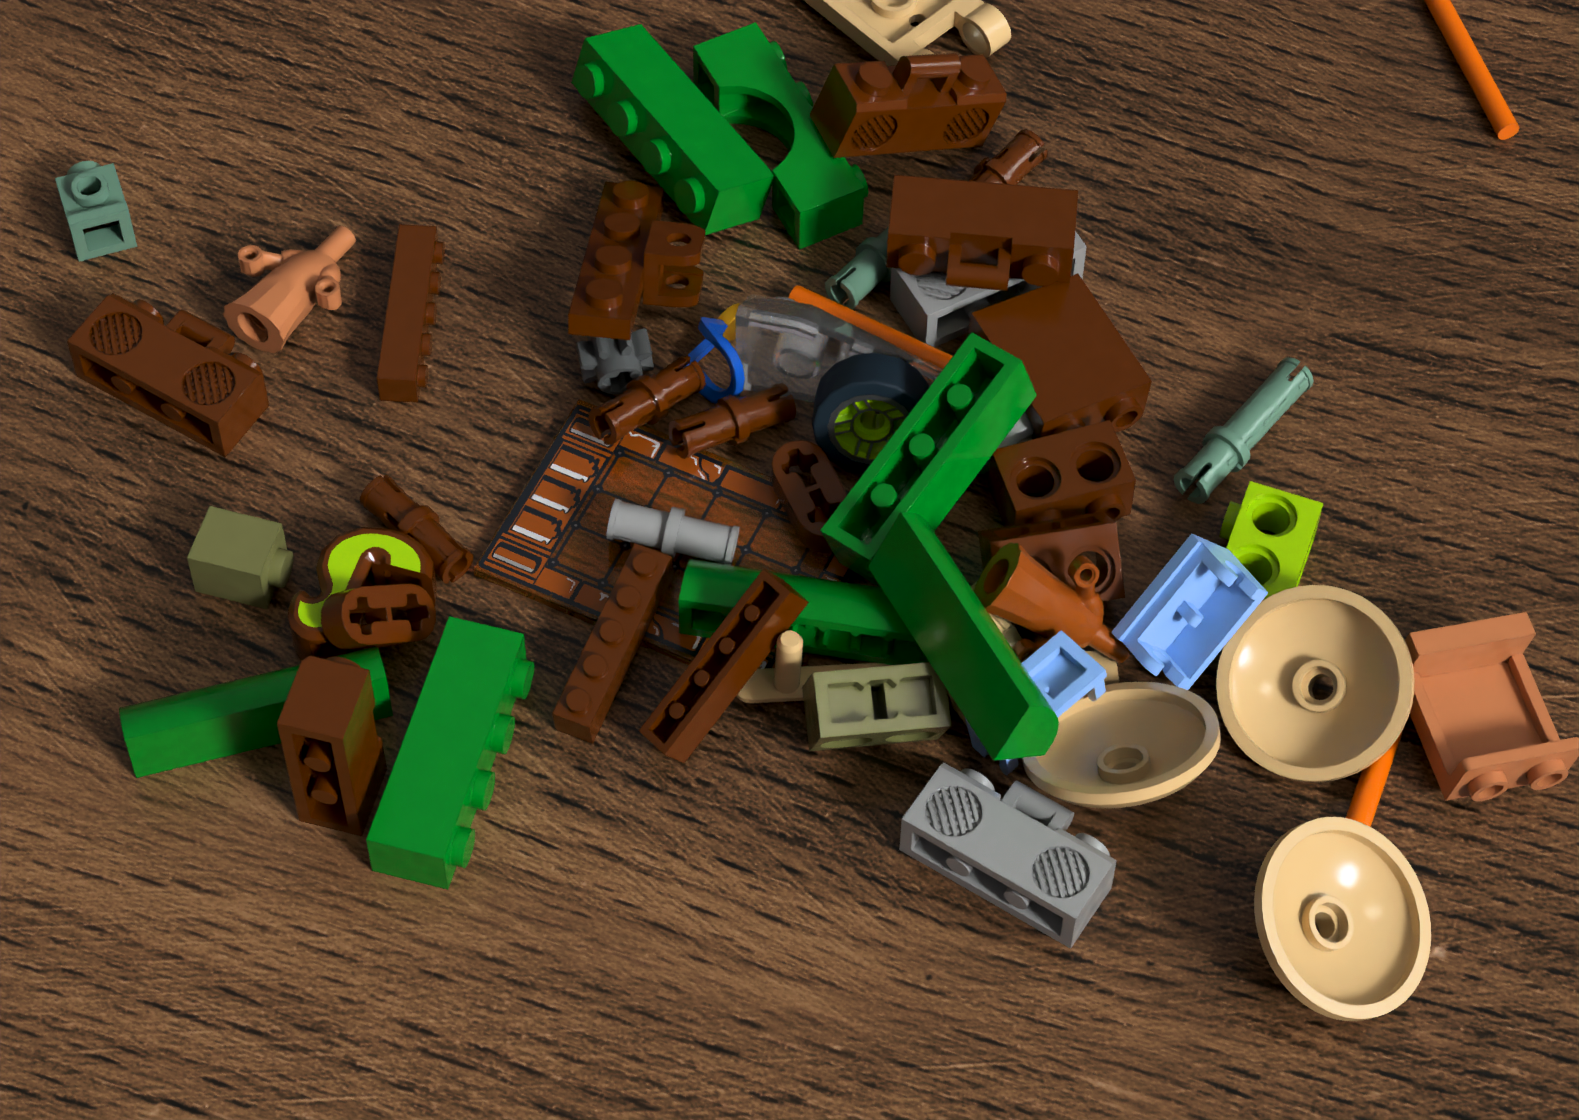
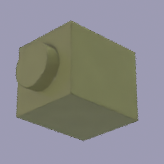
M209 506L187 556V561L195 592L268 609L276 588H284L289 581L294 555L292 551L287 550L282 523Z

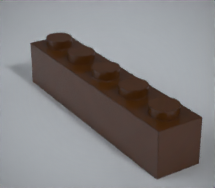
M399 224L377 372L380 401L418 403L420 387H427L428 365H424V357L431 356L432 333H428L429 325H435L437 306L435 302H432L433 294L439 295L441 286V274L436 272L437 264H443L445 257V243L438 241L437 226Z
M634 543L552 712L557 731L592 744L594 743L674 575L672 556Z
M763 569L642 725L639 732L665 756L685 763L775 647L778 636L789 629L809 602L782 578Z

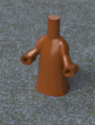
M1008 543L1000 548L996 555L991 558L975 585V594L988 613L1043 636L1042 639L1035 643L1026 638L1018 640L1013 647V651L1021 663L1061 630L1081 648L1089 645L1117 663H1123L1131 654L1130 650L1111 633V628L1102 624L1104 605L1100 595L1095 591V583L1099 579V570L1088 557L1083 555L1075 557L1067 569L1068 575L1076 583L1075 591L1032 558L1019 543Z

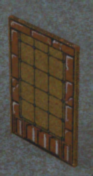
M578 399L559 432L553 437L551 445L474 567V575L595 626L634 543L606 538L610 512L616 498L622 500V502L670 512L672 506L685 509V516L732 527L733 525L739 526V536L732 561L733 566L765 569L767 571L851 583L856 574L840 564L833 552H815L801 542L774 492L770 476L706 450L683 459L677 455L676 450L678 447L684 446V442L672 446L669 435L644 425L629 432L616 443L606 445L604 444V438L599 440L595 436L589 424V413L597 406ZM816 506L815 522L822 521L825 524L828 519L825 517L821 507ZM648 547L650 549L661 552V549ZM676 553L674 559H672L674 575L640 645L689 665L710 638L679 633L678 599L684 573L690 559L713 563L719 562ZM776 648L772 649L758 669L775 668ZM802 652L801 667L808 665L809 657L812 653Z

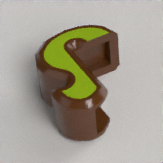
M360 527L339 534L321 551L316 566L321 594L317 597H310L305 591H299L295 594L288 609V622L293 646L297 655L302 660L308 656L326 659L347 654L349 650L336 647L324 634L321 625V610L325 600L331 594L362 586L414 584L426 590L432 598L434 606H436L437 585L434 563L421 543L411 536L393 529ZM349 613L351 623L361 625L365 613Z

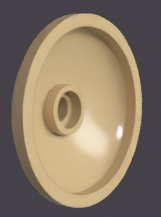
M1306 585L1283 590L1261 601L1224 646L1218 664L1216 690L1224 724L1233 740L1248 757L1265 769L1282 777L1304 782H1326L1342 779L1364 770L1390 749L1408 720L1413 703L1415 678L1407 644L1393 621L1381 609L1364 597L1349 590L1326 585ZM1322 677L1330 678L1333 682L1332 694L1324 700L1315 699L1312 693L1315 681Z
M1155 682L1113 683L1105 685L1106 692L1096 701H1091L1086 694L1058 717L1059 727L1057 735L1045 755L1024 757L1022 760L1024 770L1030 780L1038 788L1062 801L1090 808L1137 806L1162 799L1183 789L1210 765L1220 746L1219 721L1214 709L1208 702L1186 689Z
M1324 817L1305 822L1290 829L1268 851L1262 862L1255 886V921L1264 954L1274 973L1286 989L1313 1011L1326 1017L1343 1021L1372 1019L1387 1014L1404 1003L1419 985L1425 972L1431 946V922L1422 886L1413 868L1400 850L1384 835L1366 824L1348 818ZM1315 922H1316V924L1318 925L1319 932L1317 931Z

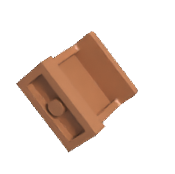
M1527 612L1411 632L1405 639L1411 655L1415 678L1410 716L1445 801L1471 796L1473 801H1485L1501 795L1507 789L1530 785L1534 790L1546 789L1565 780L1569 774L1568 770L1579 757V737L1560 740L1523 655V652L1536 635Z

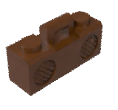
M956 53L902 56L897 65L888 66L885 61L840 63L833 65L810 113V117L833 158L981 147L1006 103L1007 93L984 55L958 56Z
M894 175L886 267L900 268L905 273L916 276L926 275L932 271L947 272L946 286L1008 291L1009 278L1024 279L1027 283L1035 286H1048L1055 282L1070 283L1075 243L1078 190Z
M112 293L106 296L67 340L78 378L223 457H226L269 407L264 376L259 365L245 354L236 352L232 356L229 355L235 345V337L185 310L178 311L169 323L164 326L163 317L151 304L140 299L131 303Z
M308 656L301 661L279 716L277 726L299 821L362 836L386 774L387 765L382 737L377 736L373 715L375 698L370 670L361 668L355 662L343 657L333 656L323 659Z

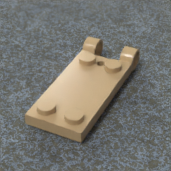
M804 0L878 61H885L888 66L897 65L902 56L934 54L932 51L925 49V47L954 26L959 30L960 36L967 48L975 55H984L985 58L1007 44L1011 39V29L1004 15L996 7L984 3L982 0ZM918 22L919 25L914 27L911 23Z

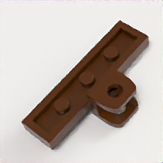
M632 180L619 183L605 182L568 313V334L630 340L642 291L643 304L692 307L699 303L704 272L700 268L694 267V265L699 264L705 244V230L691 224L660 221L664 208V189L662 187L646 186L641 182ZM672 242H684V243H686L687 245H684V246H674V245H671V244H669V243H672ZM671 284H682V285H685L686 287H684V288H672V287H669L668 285H671Z

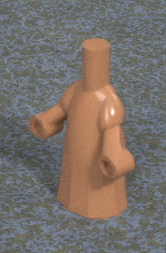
M338 226L315 250L288 249L281 251V254L261 250V248L255 245L241 248L238 252V258L242 273L251 277H258L265 270L272 271L240 297L224 306L223 316L227 321L228 327L239 339L245 341L251 347L274 354L282 350L288 337L307 317L316 303L318 306L328 310L338 309L342 304L339 285L341 272L337 262L355 244L354 234L348 228Z

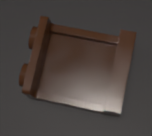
M1079 274L1072 275L1070 283L1055 282L971 313L967 337L973 332L1023 361L1037 394L1025 411L1034 428L1032 440L1107 420L1111 421L1115 432H1119L1131 427L1143 416L1152 381Z

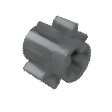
M645 328L634 332L632 330L630 340L587 336L588 341L576 343L583 382L586 384L597 380L598 388L606 394H622L627 390L626 387L630 381L643 375L642 371L654 369L652 350Z

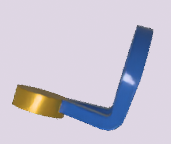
M740 303L727 308L718 319L701 317L698 329L705 339L688 354L690 363L694 360L699 362L716 347L729 365L731 381L727 389L719 388L703 371L706 384L699 393L712 403L717 404L719 398L728 395H734L738 398L744 388L745 376L743 365L737 351L729 342L740 336L749 326L752 319V314Z

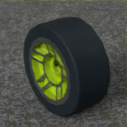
M870 353L853 355L837 362L822 376L816 391L812 418L815 442L824 451L829 460L847 471L863 474L930 386L918 369L897 357Z

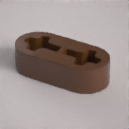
M803 440L787 442L779 447L773 455L771 482L774 492L801 542L815 552L831 553L832 550L820 531L824 523L822 521L815 522V507L820 506L825 517L829 519L847 496V493L827 455L819 446ZM798 465L803 472L810 471V486L805 487L800 476L796 472L789 473V468Z
M414 584L362 586L331 594L325 600L321 610V625L324 634L333 645L347 650L376 646H399L426 639L431 634L436 623V610L432 598L426 590ZM391 609L406 610L408 620H393ZM349 613H365L367 624L351 623Z

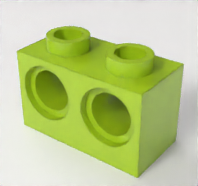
M1250 481L1242 504L1230 501L1219 537L1229 540L1226 549H1229L1268 592L1264 598L1266 599L1283 590L1299 586L1315 539L1323 503ZM1259 530H1268V531H1272V532H1274V533H1276V534H1275V535L1265 534V533H1263V532H1261V531H1259Z

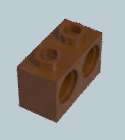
M1110 420L996 449L990 457L988 487L1005 527L1096 512H1104L1114 521H1118L1121 517L1131 514L1136 479ZM1085 478H1095L1100 480V482L1088 481ZM1035 493L1042 497H1030L1025 494Z
M1104 512L978 531L983 570L1000 548L1010 542L1014 544L1019 543L1032 558L1075 591L1076 583L1068 575L1067 569L1077 555L1086 551H1093L1096 554V567L1099 570V579L1095 583V591L1103 601L1104 610L1108 607V600L1125 598L1117 522Z

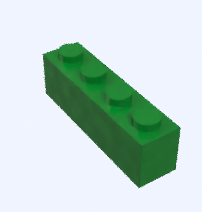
M642 24L585 38L571 83L606 122L612 132L619 137L638 159L644 169L676 203L680 211L695 226L703 228L705 235L760 219L775 175Z
M973 332L970 333L821 528L822 535L840 564L880 587L870 572L868 565L899 513L913 512L919 514L926 519L933 531L937 529L1037 396L1021 359Z
M449 616L366 838L372 871L448 890L456 867L466 868L475 842V829L470 828L476 810L486 811L490 804L495 785V772H491L493 762L497 753L505 755L510 747L515 728V717L511 716L516 698L526 699L533 680L534 662L526 658L523 633Z

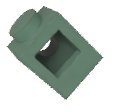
M82 161L70 167L67 175L55 178L79 262L137 247L129 209L114 163L101 166L94 161ZM117 221L118 223L117 225L90 231L87 233L83 232V229L99 226L102 224Z

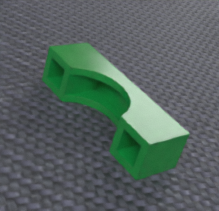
M755 22L694 45L693 82L729 124H745L761 128L777 137L788 149L789 153L786 158L773 169L775 178L772 183V208L798 249L800 250L862 225L864 198L868 197L869 193L864 174L858 165H849L845 157L833 158L810 117L814 107L811 95L802 81L795 82L788 72L785 56L776 41L769 42Z

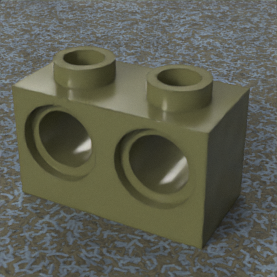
M930 662L813 672L802 686L809 751L938 740L951 727L947 689Z

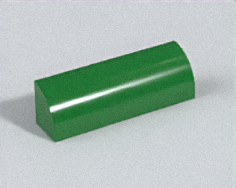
M900 512L868 565L870 572L993 761L1045 755L1058 732L1059 721L1057 715L926 519L913 512Z
M690 559L684 573L678 599L679 633L710 638L762 570ZM769 571L782 578L809 602L788 629L797 632L802 637V652L887 665L929 662L882 588Z
M378 647L338 655L337 657L349 659L361 668L370 670L375 698L374 720L393 716L387 677ZM300 665L120 707L119 715L123 736L136 778L280 744L281 739L277 722Z

